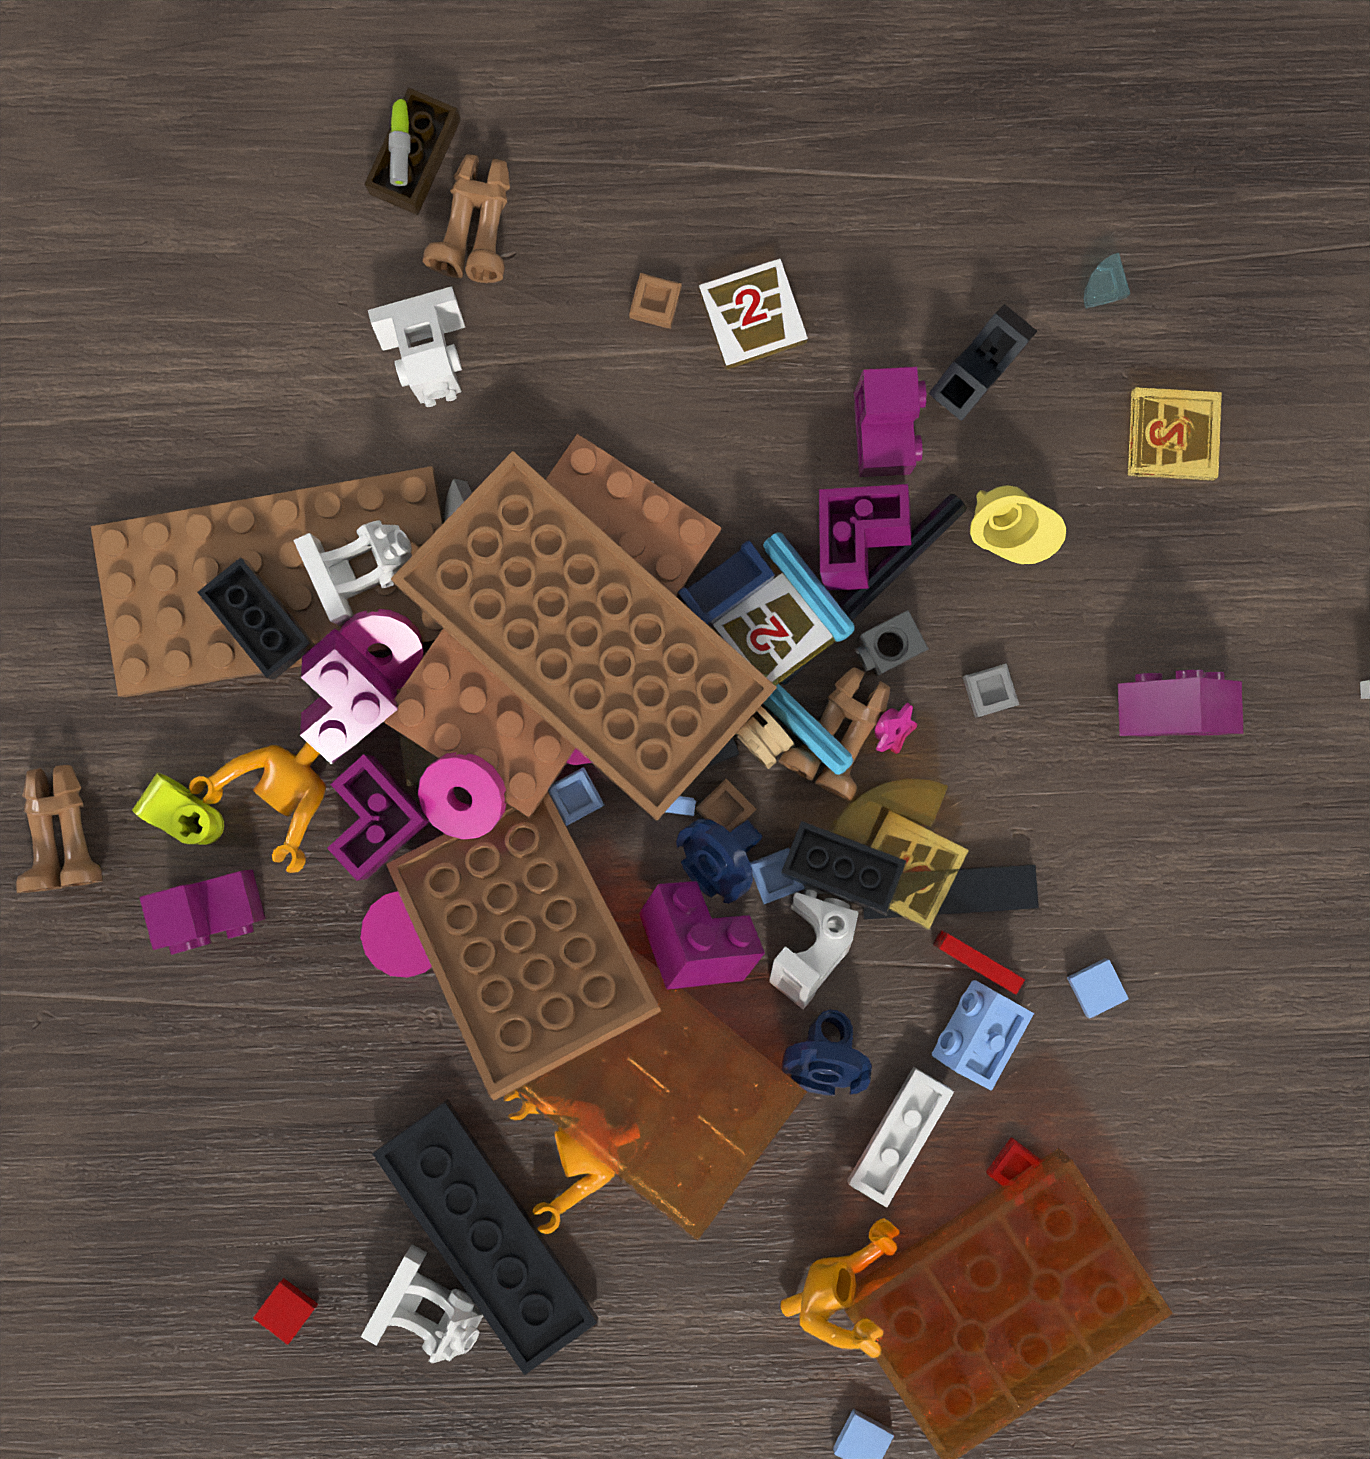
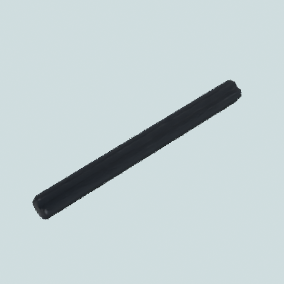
M950 494L911 531L912 545L896 546L868 573L869 589H851L838 602V605L851 621L966 512L967 507L957 495ZM833 637L779 676L777 681L783 685L788 684L833 640ZM790 648L781 657L782 660L787 656V654L792 650V648ZM777 662L771 667L770 672L778 665Z

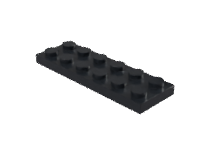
M448 1099L372 1153L524 1375L598 1323V1316Z

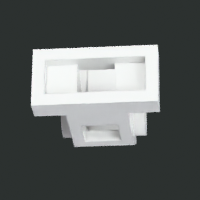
M452 286L368 310L371 325L382 350L399 347L402 359L395 361V367L402 387L409 385L419 402L425 403L426 407L435 406V400L446 397V401L457 399L456 394L462 391L455 372L462 370L455 345L446 346L444 333L465 328V324ZM430 337L434 339L433 342L411 348V343Z
M380 520L364 524L356 531L359 536L357 540L325 552L321 541L311 533L293 540L331 622L342 626L354 616L347 601L348 598L381 584L382 588L395 585L391 578L412 557L411 543L398 525H382ZM372 550L378 567L357 579L348 560Z
M807 890L805 895L796 892L793 896L794 901L791 909L808 921L814 928L816 942L807 951L793 953L785 947L774 959L769 981L803 1010L813 999L817 989L849 952L858 917V912L851 910L850 905L835 898H826L825 901L816 899L817 892L813 890Z
M412 1244L361 1337L377 1346L388 1325L403 1327L425 1340L422 1348L431 1356L429 1362L435 1363L445 1359L451 1361L453 1357L467 1353L475 1344L479 1336L477 1327L483 1315L474 1307L475 1303L468 1293L459 1289L450 1291L419 1274L417 1271L427 1252ZM423 1297L436 1303L445 1311L439 1324L415 1312Z

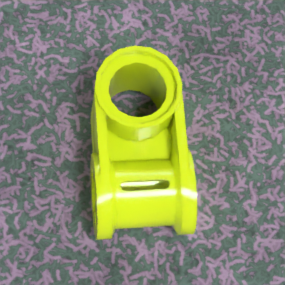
M161 773L155 774L132 809L144 821L162 829L185 844L209 845L216 842L224 830L223 817L215 808L203 803L201 799L193 795L185 786ZM196 817L199 818V825L203 827L200 833L196 832L198 827L193 823Z

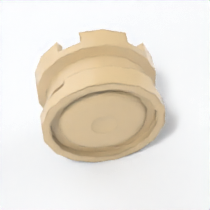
M762 706L757 709L736 733L742 743L767 769L777 762V755L782 751L787 752L795 746L786 732Z

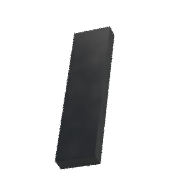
M1025 864L903 873L891 903L892 905L901 901L904 904L906 898L915 893L908 908L918 916H927L947 877L956 873L936 915L1037 909L1039 904L1036 865ZM934 884L928 892L922 894L916 893ZM862 907V918L864 920L902 917L891 910L885 916Z

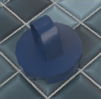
M699 818L679 832L676 845L677 848L682 846L686 858L681 861V864L691 881H697L700 890L708 897L712 898L719 894L724 897L723 903L729 904L749 891L753 877L752 867L746 853L763 836L749 820L729 832L724 826L711 819Z
M829 1009L822 1012L812 1022L808 1031L807 1042L796 1043L786 1048L783 1055L781 1073L783 1076L791 1074L790 1083L808 1092L835 1096L836 1087H850V1095L868 1088L871 1081L872 1064L867 1056L859 1050L852 1048L853 1026L849 1018L838 1010ZM829 1022L838 1028L840 1032L839 1042H831L823 1036L821 1032L822 1023Z

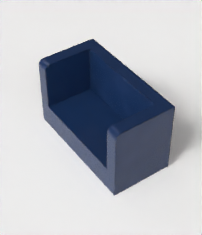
M748 540L741 545L740 551L687 589L685 587L677 592V598L711 627L716 621L772 581L775 574Z

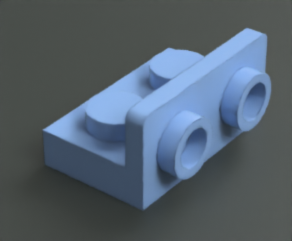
M972 980L966 992L961 996L959 1005L948 1025L940 1034L932 1056L953 1071L992 1091L1034 1013L980 982Z

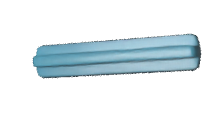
M780 532L769 537L763 544L766 553L832 634L833 639L840 642L850 636L855 630L853 622L786 537Z
M774 680L772 683L777 688L763 704L835 774L840 775L853 764L852 754Z

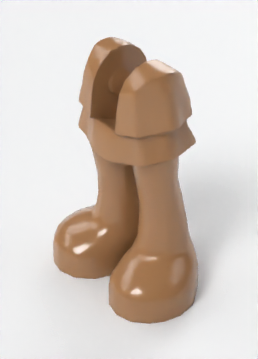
M466 154L453 176L456 182L450 190L453 198L446 235L443 242H431L424 250L423 263L428 268L443 275L461 278L465 266V252L473 208L479 209L481 211L473 250L467 258L465 271L467 276L473 281L480 283L498 282L503 279L505 270L503 259L496 254V242L500 215L507 204L506 192L510 189L508 166L503 160L493 159L487 183L477 181L478 156Z
M855 667L846 672L834 684L836 690L827 697L829 702L819 720V723L833 737L844 718L852 721L840 743L852 754L854 761L871 730L877 725L880 715L886 712L890 694V687L879 681L873 692L868 696L865 705L853 699L852 696L859 689L860 682L865 674L864 671ZM804 743L800 747H793L787 752H783L778 760L785 767L807 780H813L821 763V760ZM853 764L840 775L835 774L826 765L815 784L840 798L851 801L857 788L850 776Z
M71 765L55 766L53 770V791L55 796L52 797L49 794L46 774L41 768L26 772L22 795L26 799L23 812L27 813L32 835L34 858L32 868L17 877V893L55 890L103 881L102 870L98 864L91 860L81 822L80 808L84 807L83 801L79 796L81 786ZM52 815H59L65 858L62 869L58 857Z

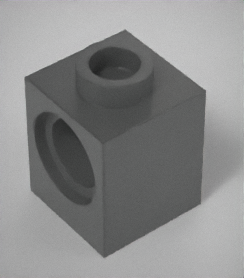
M907 610L861 634L857 638L860 646L855 648V651L866 671L873 669L877 677L922 654L929 648L910 612ZM881 635H890L897 640L899 651L895 657H886L879 651L877 642Z

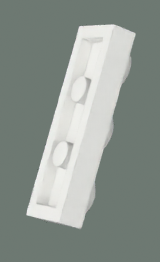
M913 1066L847 1180L848 1184L883 1206L888 1207L954 1091Z

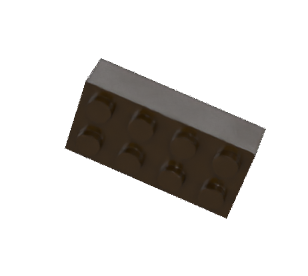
M408 87L403 97L408 110V134L411 136L410 153L408 154L407 185L396 186L390 183L391 153L389 152V133L391 132V126L364 185L369 195L419 215L461 118L456 107Z

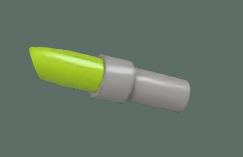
M404 99L397 100L393 105L391 132L389 133V152L391 153L390 183L396 186H404L408 182V154L410 153L411 136L408 134L409 118L407 104Z

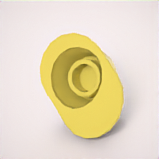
M1006 485L988 492L980 490L977 493V505L974 518L971 521L970 535L973 542L981 548L1015 563L1034 564L1051 557L1060 549L1065 541L1066 526L1062 517L1053 509L1030 498L1020 488Z

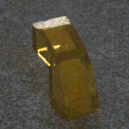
M902 779L873 786L853 798L839 812L829 832L866 845L881 808L920 825L931 827L948 786L924 779Z

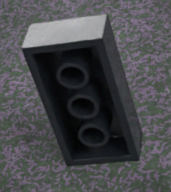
M241 557L197 592L268 679L275 680L316 645L252 565Z
M801 821L781 873L786 878L887 916L906 866V860Z

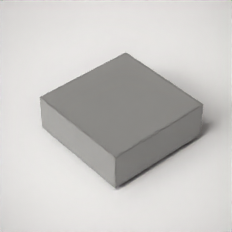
M1007 663L963 676L975 718L1019 705Z

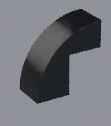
M1004 304L995 312L973 342L953 361L928 394L962 421L1037 333V330Z

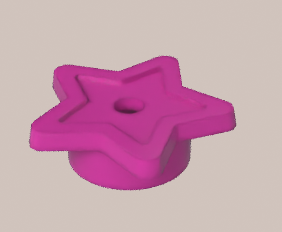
M906 703L900 711L891 708L883 713L875 727V737L880 740L876 747L877 751L884 752L889 748L895 754L901 751L905 738L917 727V723L911 720L912 705Z

